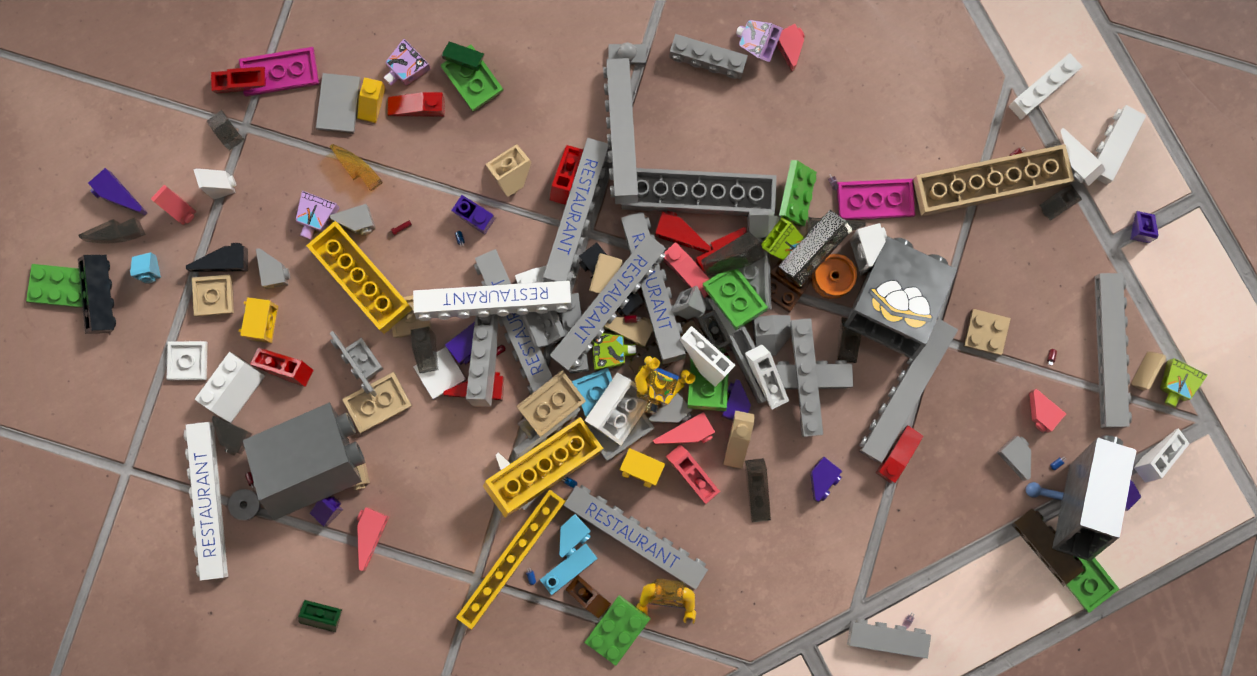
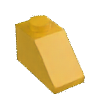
M364 77L359 94L358 119L373 123L377 122L386 89L382 81Z

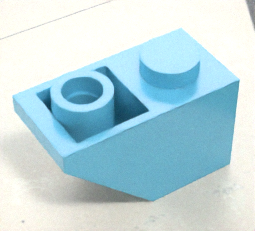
M150 252L132 257L131 276L144 283H152L156 281L155 279L161 278L157 256Z
M576 514L563 524L560 529L559 555L562 558L565 555L567 558L576 551L574 547L579 542L584 544L591 537L589 535L591 530Z

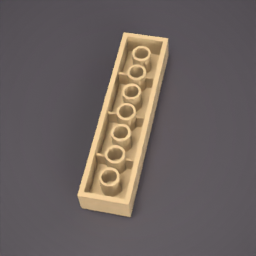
M1065 144L916 175L913 179L921 216L1065 187L1074 182Z

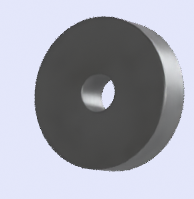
M241 489L231 495L228 508L234 518L250 520L259 513L261 503L254 491ZM243 501H246L248 504L246 508L242 507Z

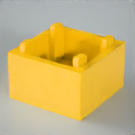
M247 297V301L243 303L246 307L242 329L238 331L241 333L240 336L252 341L272 343L278 305L269 300Z
M629 448L620 471L623 472V477L629 478V476L637 478L645 482V487L650 488L651 485L656 486L665 464Z

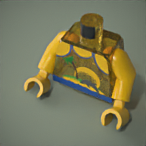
M648 356L644 360L646 366H639L638 374L635 377L637 397L647 401L645 412L656 414L658 405H668L674 396L685 386V382L691 384L695 381V376L690 374L688 370H683L681 372V379H679V376L658 368L660 361L656 357L651 358Z
M656 579L653 583L643 587L640 603L636 605V608L647 616L648 604L686 609L683 619L684 623H686L687 618H691L693 624L695 623V594L686 587L685 582Z

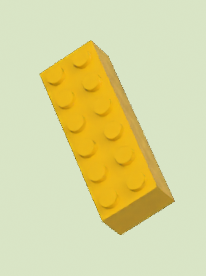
M336 221L306 245L383 334L413 310Z
M580 417L487 479L483 487L506 518L598 456L603 447Z

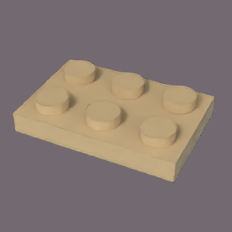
M562 370L516 407L541 437L585 403L586 400Z
M395 372L371 384L377 393L375 397L371 393L367 394L362 388L342 399L360 433L412 407Z

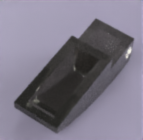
M135 218L121 224L112 219L79 234V238L86 242L110 244L133 240L146 234L140 221Z

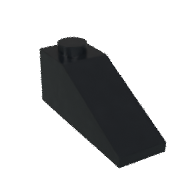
M231 243V246H223L186 265V270L190 272L248 271V249L242 246V243Z

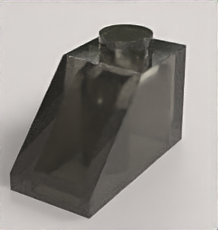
M222 110L207 120L213 132L229 151L245 140Z
M1070 184L1039 206L1042 208V213L1051 221L1081 201L1082 198L1072 184Z
M715 310L698 318L704 337L722 354L732 350L733 342Z
M841 317L837 361L846 360L850 363H857L861 334L844 327L847 318Z
M429 326L412 329V349L419 373L439 370L434 332Z
M213 416L212 422L220 445L225 447L224 451L232 455L236 453L242 454L245 449L243 440L251 437L252 433Z

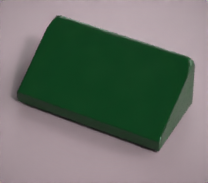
M449 41L441 56L444 60L478 71L484 53Z
M304 600L298 616V622L336 632L342 609Z

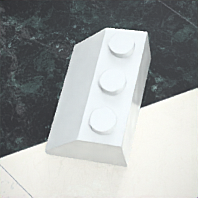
M880 223L857 229L850 238L860 276L864 275L873 266L886 242L887 234L885 228H881Z
M229 352L195 400L232 423L265 378V375L237 355Z
M617 372L585 421L621 446L653 398L649 394H640L632 380Z

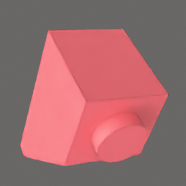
M796 24L782 30L777 42V47L791 71L796 68L805 38L802 29L797 28Z
M1031 390L1029 397L1032 421L1036 423L1035 427L1041 432H1052L1066 413L1039 390Z

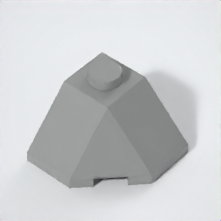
M750 211L747 217L748 241H752V244H762L781 216H775L772 211Z
M769 315L753 319L755 347L763 345L772 356H776L791 337L790 316Z

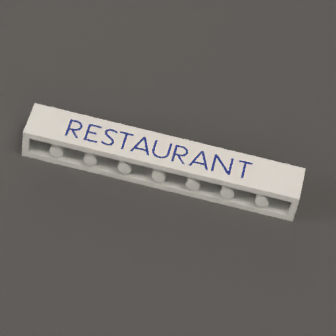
M570 281L413 291L414 314L416 319L421 321H429L431 318L447 320L450 317L465 319L477 315L479 317H488L493 314L507 316L509 313L525 315L529 312L544 314L548 311L566 312L572 309Z
M214 423L187 424L186 430H184V439L188 444L185 454L190 466L187 469L188 479H191L189 496L193 499L191 516L195 520L193 536L197 542L194 552L195 556L198 557L199 564L196 566V573L200 580L228 577Z

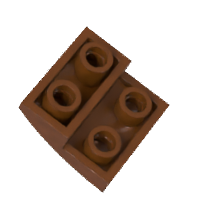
M780 259L770 273L771 301L790 313L812 281V278L785 260Z

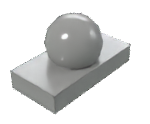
M629 42L609 44V59L629 58V64H646V44H632Z

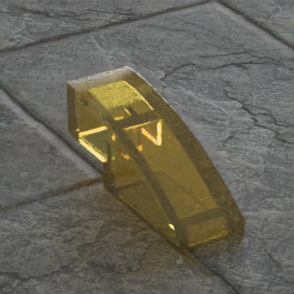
M330 145V148L353 180L361 177L370 191L383 183L375 171L358 156L337 145Z

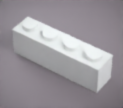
M1069 53L1009 105V108L1022 120L1074 76L1083 66Z
M1128 105L1115 112L1113 116L1115 121L1113 125H1109L1104 134L1107 136L1105 141H1101L1096 149L1098 152L1096 158L1102 162L1106 170L1097 180L1107 185L1114 180L1146 117L1145 114Z

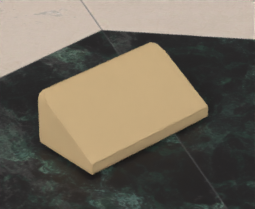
M600 253L589 291L600 294L620 269L622 260Z
M1147 352L1131 385L1142 391L1149 390L1166 359V355Z

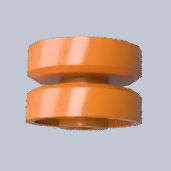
M830 254L822 258L814 267L811 275L812 286L820 296L827 299H838L846 295L855 285L857 279L856 267L846 256Z

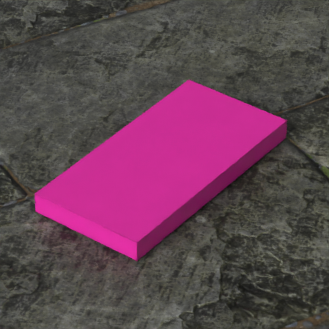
M313 47L239 59L240 68L265 67L266 86L243 91L245 97L319 85Z
M913 179L837 182L839 221L915 217Z

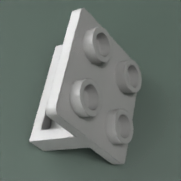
M548 311L544 314L529 312L522 315L535 348L560 343L563 340L562 338L566 336L556 311Z

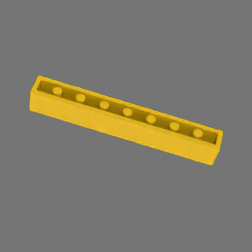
M549 489L456 618L471 630L477 625L566 502L564 499Z

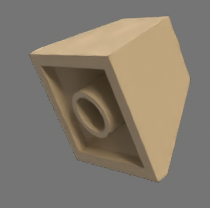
M516 144L486 163V166L500 188L509 197L524 187L531 161Z

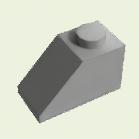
M367 204L330 215L333 222L336 221L340 226L356 234L367 235L372 232L371 230L376 229Z
M260 248L256 249L262 287L269 289L289 285V269Z
M694 286L680 292L672 311L687 320L693 317L699 318L705 313L708 304L699 288Z
M677 393L669 404L665 403L657 410V413H654L648 419L651 423L678 424L680 421L685 423L692 416L690 412L693 409L687 408L688 404Z
M1014 436L997 453L1023 481L1031 478V449L1028 447L1029 443L1023 437Z

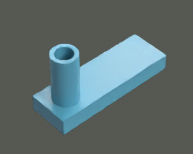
M585 543L570 557L566 558L542 577L540 581L552 595L598 558Z

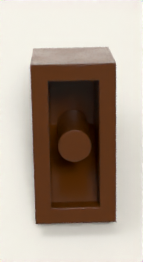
M579 575L565 589L598 619L611 605L605 597Z

